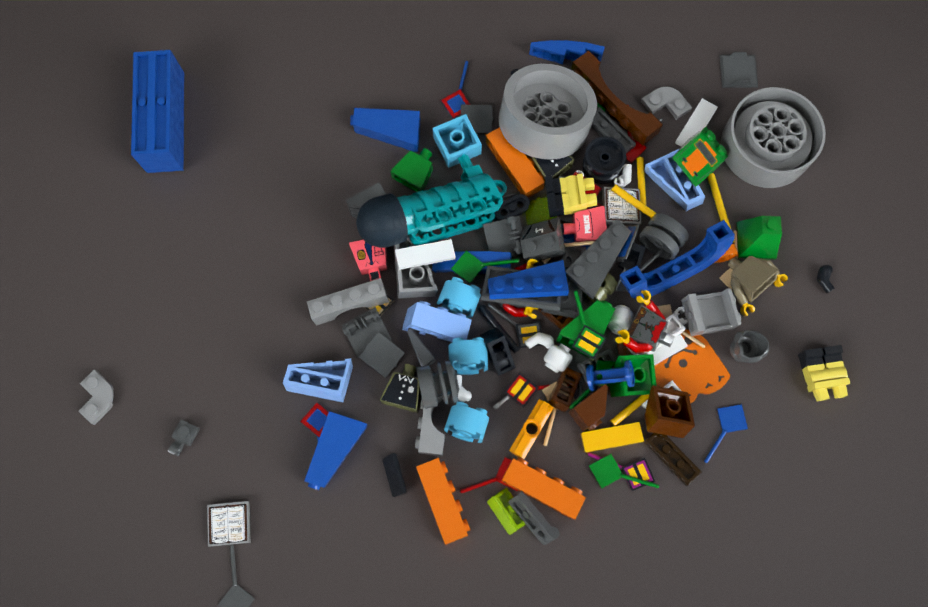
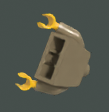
M749 256L741 262L734 257L728 263V266L733 270L731 272V287L739 305H742L740 312L743 316H748L746 312L747 307L751 313L755 311L754 306L748 304V301L752 302L771 284L781 287L783 286L782 282L788 280L787 275L779 274L780 271L769 259Z

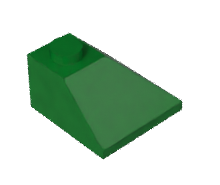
M759 216L736 223L738 258L746 259L749 256L773 260L777 258L782 236L781 216Z
M653 354L618 356L613 368L624 367L625 361L630 360L634 369L635 384L634 387H629L627 381L610 383L611 397L650 394L651 387L653 385L657 386Z

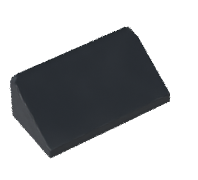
M395 453L383 458V464L392 496L397 497L407 494V489L398 457Z

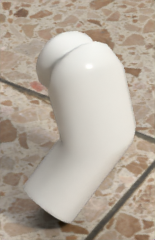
M624 164L622 175L615 178L614 185L616 184L620 188H624L631 182V164Z
M457 375L459 385L458 400L462 402L470 401L472 394L462 387V376Z

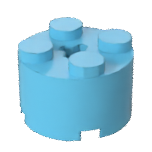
M453 277L452 280L445 281L437 304H443L442 307L448 309L450 313L467 314L466 318H472L481 297V289L475 285L469 286L464 284L462 279Z
M476 337L472 340H464L463 338L452 339V343L448 346V357L454 370H457V374L473 375L479 374L481 369H484V372L488 370V350L483 338Z
M457 402L450 409L444 431L447 433L450 430L452 432L451 436L460 440L473 442L474 439H479L478 443H481L489 422L487 411L482 408L473 409L464 402Z

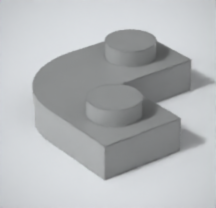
M660 87L643 97L640 101L647 111L652 114L666 106L676 120L692 109L683 95L672 87Z
M94 369L80 383L93 397L79 410L92 425H95L112 408L114 397L113 386Z

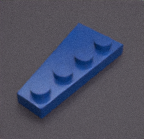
M561 260L488 279L489 300L568 296L569 288L564 261Z

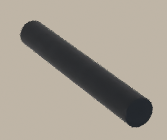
M482 305L478 310L493 328L497 327L504 334L507 344L514 354L520 350L519 346L487 307Z

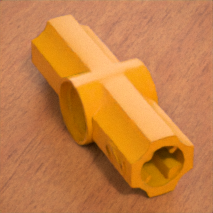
M539 399L509 450L512 454L525 459L554 407ZM529 424L534 425L537 432L529 434L526 426Z

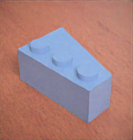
M678 150L645 164L644 172L685 211L703 204L705 195L700 186L695 187L672 158Z
M425 301L416 302L407 309L402 330L408 331V328L420 331V335L427 333L436 336L437 339L452 342L454 338L467 340L472 320L466 318L465 314H453L443 307L434 308Z
M349 358L344 361L333 362L330 360L324 363L314 364V362L288 365L283 385L286 391L344 402L353 369L352 360Z

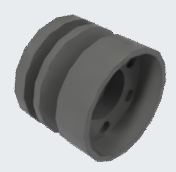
M450 360L445 361V371H442L440 362L437 363V372L435 373L432 372L430 365L416 367L425 409L437 407L438 397L442 396L445 404H449L447 397L449 394H452L454 403L459 402L457 375Z

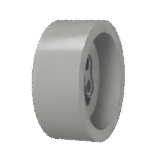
M533 64L516 71L506 83L499 113L500 130L505 139L514 148L531 157L560 159L570 156L578 151L587 139L597 110L596 96L589 83L579 74L568 68L554 64Z
M778 87L754 91L737 105L723 129L721 145L725 147L728 154L725 162L735 175L751 185L763 188H777L788 185L797 180L820 155L825 143V125L817 108L806 97L795 91Z

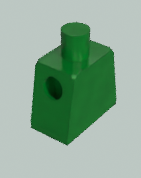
M423 148L419 155L409 151L391 170L392 179L414 192L424 191L433 171V164L429 161L432 152L426 148Z

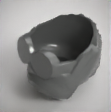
M755 330L737 332L734 341L730 345L731 356L738 362L755 363L767 356L769 352L767 337Z

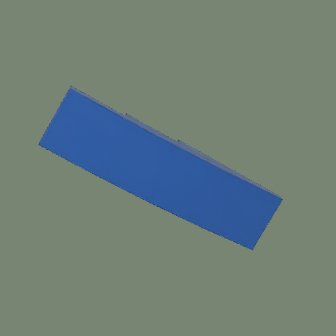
M568 40L531 42L529 55L563 64L564 59L575 61L584 53L590 51L601 62L605 47Z
M456 251V258L454 260L433 263L432 271L435 273L454 272L451 268L465 251ZM468 251L482 263L511 260L512 257L510 252ZM511 263L494 265V267L511 269ZM487 266L483 267L478 274H486Z

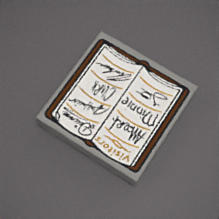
M613 187L602 188V202L605 209L606 224H612L618 219L624 225H641L640 210L611 191ZM622 188L640 201L639 189Z
M249 501L207 505L208 547L251 543Z

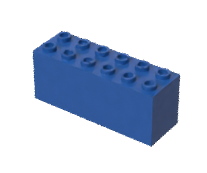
M171 50L133 52L131 155L147 173L184 171V71Z

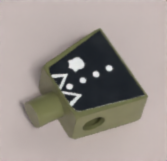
M571 156L560 159L532 157L535 164L534 168L543 175L544 179L548 176H552L553 179L562 176L573 167L574 159Z
M405 364L402 374L393 372L381 396L380 401L382 404L418 413L420 385L418 378L414 377L416 366Z

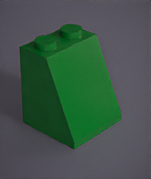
M597 300L583 312L587 326L604 335L616 308H613L607 301L600 302ZM580 315L560 331L556 342L583 354L572 347L583 328Z

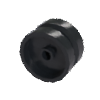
M608 136L592 140L586 148L582 162L583 172L586 177L594 178V183L598 184L613 182L621 174L625 164V148L621 142Z

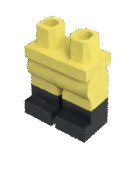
M583 174L555 179L552 176L545 177L549 217L574 214L587 210V207L597 206L596 193H585V191L595 190L594 178H583Z
M842 345L804 350L798 354L805 381L808 385V392H813L817 402L830 399L828 389L833 390L835 399L848 396L846 385L850 384V380L841 355L843 353Z

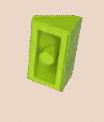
M506 487L490 498L487 503L507 533L511 535L523 527L525 523L509 505L508 501L513 496Z

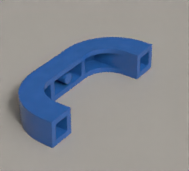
M725 220L707 228L703 241L691 251L648 273L642 274L638 266H635L620 274V280L634 299L637 296H642L644 299V295L641 293L644 290L649 291L651 296H654L703 271L716 262L730 248L735 234Z

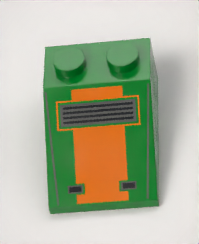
M704 127L689 138L672 158L696 187L725 161L728 154L725 147L717 142L714 133Z

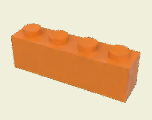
M500 127L486 135L487 146L520 194L529 198L543 190L545 179L534 168L533 160L530 157L527 158L524 153L514 148L505 139Z
M522 458L512 459L501 480L502 482L520 492L523 491L524 494L572 520L576 519L586 499L582 495L583 492L573 486L571 489L564 486L565 482L557 477L549 478L546 476V471L538 467L535 469L529 467V463Z
M439 458L416 466L445 545L468 536L467 531H470L467 519L462 520L459 513L463 509L459 499L455 500L452 493L455 492L452 480L447 481L445 473H448L445 462H440Z

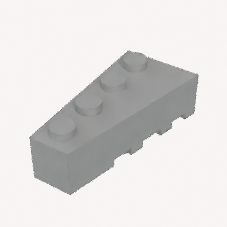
M407 235L405 242L394 245L398 299L434 297L438 289L428 264L398 269L395 250L417 246L411 242Z

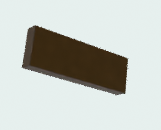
M652 433L644 441L686 486H689L702 473L667 435Z

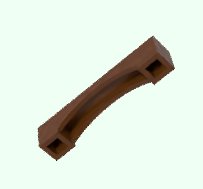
M587 51L573 61L571 70L589 83L595 93L597 102L602 104L608 110V113L620 122V125L631 133L635 141L643 146L659 134L663 124L651 112L646 114L626 105L612 93L601 76L599 70L601 62L590 51Z

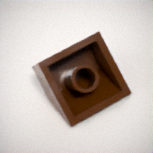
M606 384L568 412L582 431L586 429L591 431L602 423L601 418L605 416L608 392Z
M653 385L645 411L647 432L684 438L695 427L689 393Z

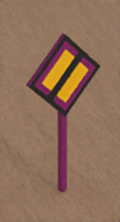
M588 452V456L593 457L597 460L603 458L596 454ZM645 458L626 466L617 464L625 475L652 483L656 482ZM627 479L631 491L646 486L645 484Z

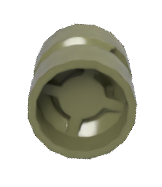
M608 273L593 300L584 291L583 293L592 303L597 300L600 302L605 301L607 295H611L615 291L618 283Z

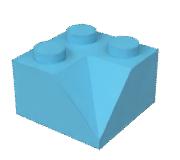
M466 114L432 128L433 138L448 168L459 164L458 157H461L463 154L468 155L469 159L481 154L482 144Z

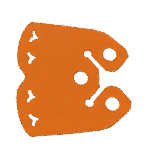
M701 335L693 337L705 344V348H702L695 342L687 344L688 346L684 348L692 351L696 350L697 355L682 351L672 356L669 368L664 366L668 358L654 365L656 385L664 387L673 380L681 391L691 394L689 396L690 403L696 400L699 393L711 394L716 392L730 378L729 372L709 342ZM681 359L687 361V366L684 368L679 365ZM718 376H724V378H721L720 382L718 381ZM707 383L713 385L709 386L708 388H705L707 386Z

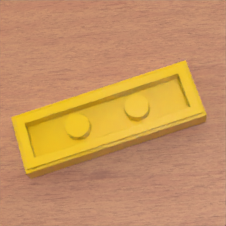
M640 422L581 433L585 453L644 442Z

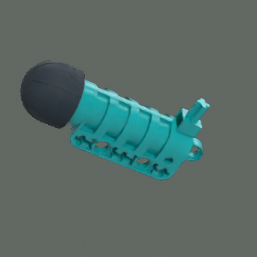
M463 154L461 157H458V161L463 169L461 174L462 181L451 182L426 191H418L408 196L396 197L389 193L371 198L361 206L356 219L357 230L364 241L379 248L403 243L406 241L407 235L414 245L429 244L482 228L483 224L491 223L495 218L494 212L498 211L503 204L502 197L507 190V186L502 180H493L488 174H483L480 165L473 166L468 155ZM497 186L502 189V192H499ZM472 219L474 221V224L470 225L467 224L465 221ZM440 229L441 234H434L432 230Z

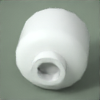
M625 305L613 307L616 309L608 324V328L612 333L620 335L618 330H628L634 319L633 312Z
M563 344L559 346L551 345L544 356L545 366L556 373L559 371L563 372L573 359V356L569 353L571 349Z

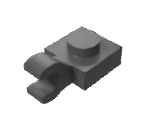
M181 419L171 436L176 440L171 444L168 452L179 456L185 444L188 446L192 445L200 428Z

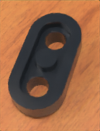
M518 194L503 201L500 209L495 212L496 219L500 221L526 213L530 206L529 198L523 194ZM522 203L524 206L519 208L517 204ZM506 211L507 215L503 216L500 213Z

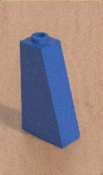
M354 108V115L350 116V125L354 127L355 133L418 152L421 122L420 111Z
M329 411L305 478V482L309 483L308 487L320 490V487L325 488L367 429V423Z

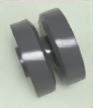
M656 213L638 237L641 244L650 253L655 255L660 249H663V253L658 258L672 261L678 254L679 248L684 246L689 239V234L674 218L662 213Z

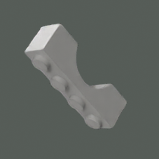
M381 278L307 301L311 319L316 326L333 321L341 313L354 308H373L389 303Z
M442 396L438 397L439 403L443 400ZM421 397L420 409H423V417L418 419V429H421L420 437H416L415 448L418 449L419 454L443 457L445 434L439 432L432 423V412L435 407L425 409Z

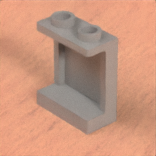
M727 288L722 292L696 296V293L688 294L681 300L691 336L732 330L741 325V315L737 310L736 298L731 288Z

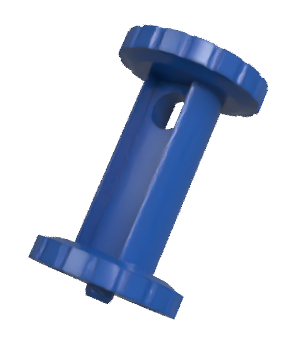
M626 360L625 366L619 368L595 370L593 365H588L586 368L587 384L591 392L596 391L597 385L627 381L629 387H634L635 375L630 360ZM599 374L603 376L601 380H597Z

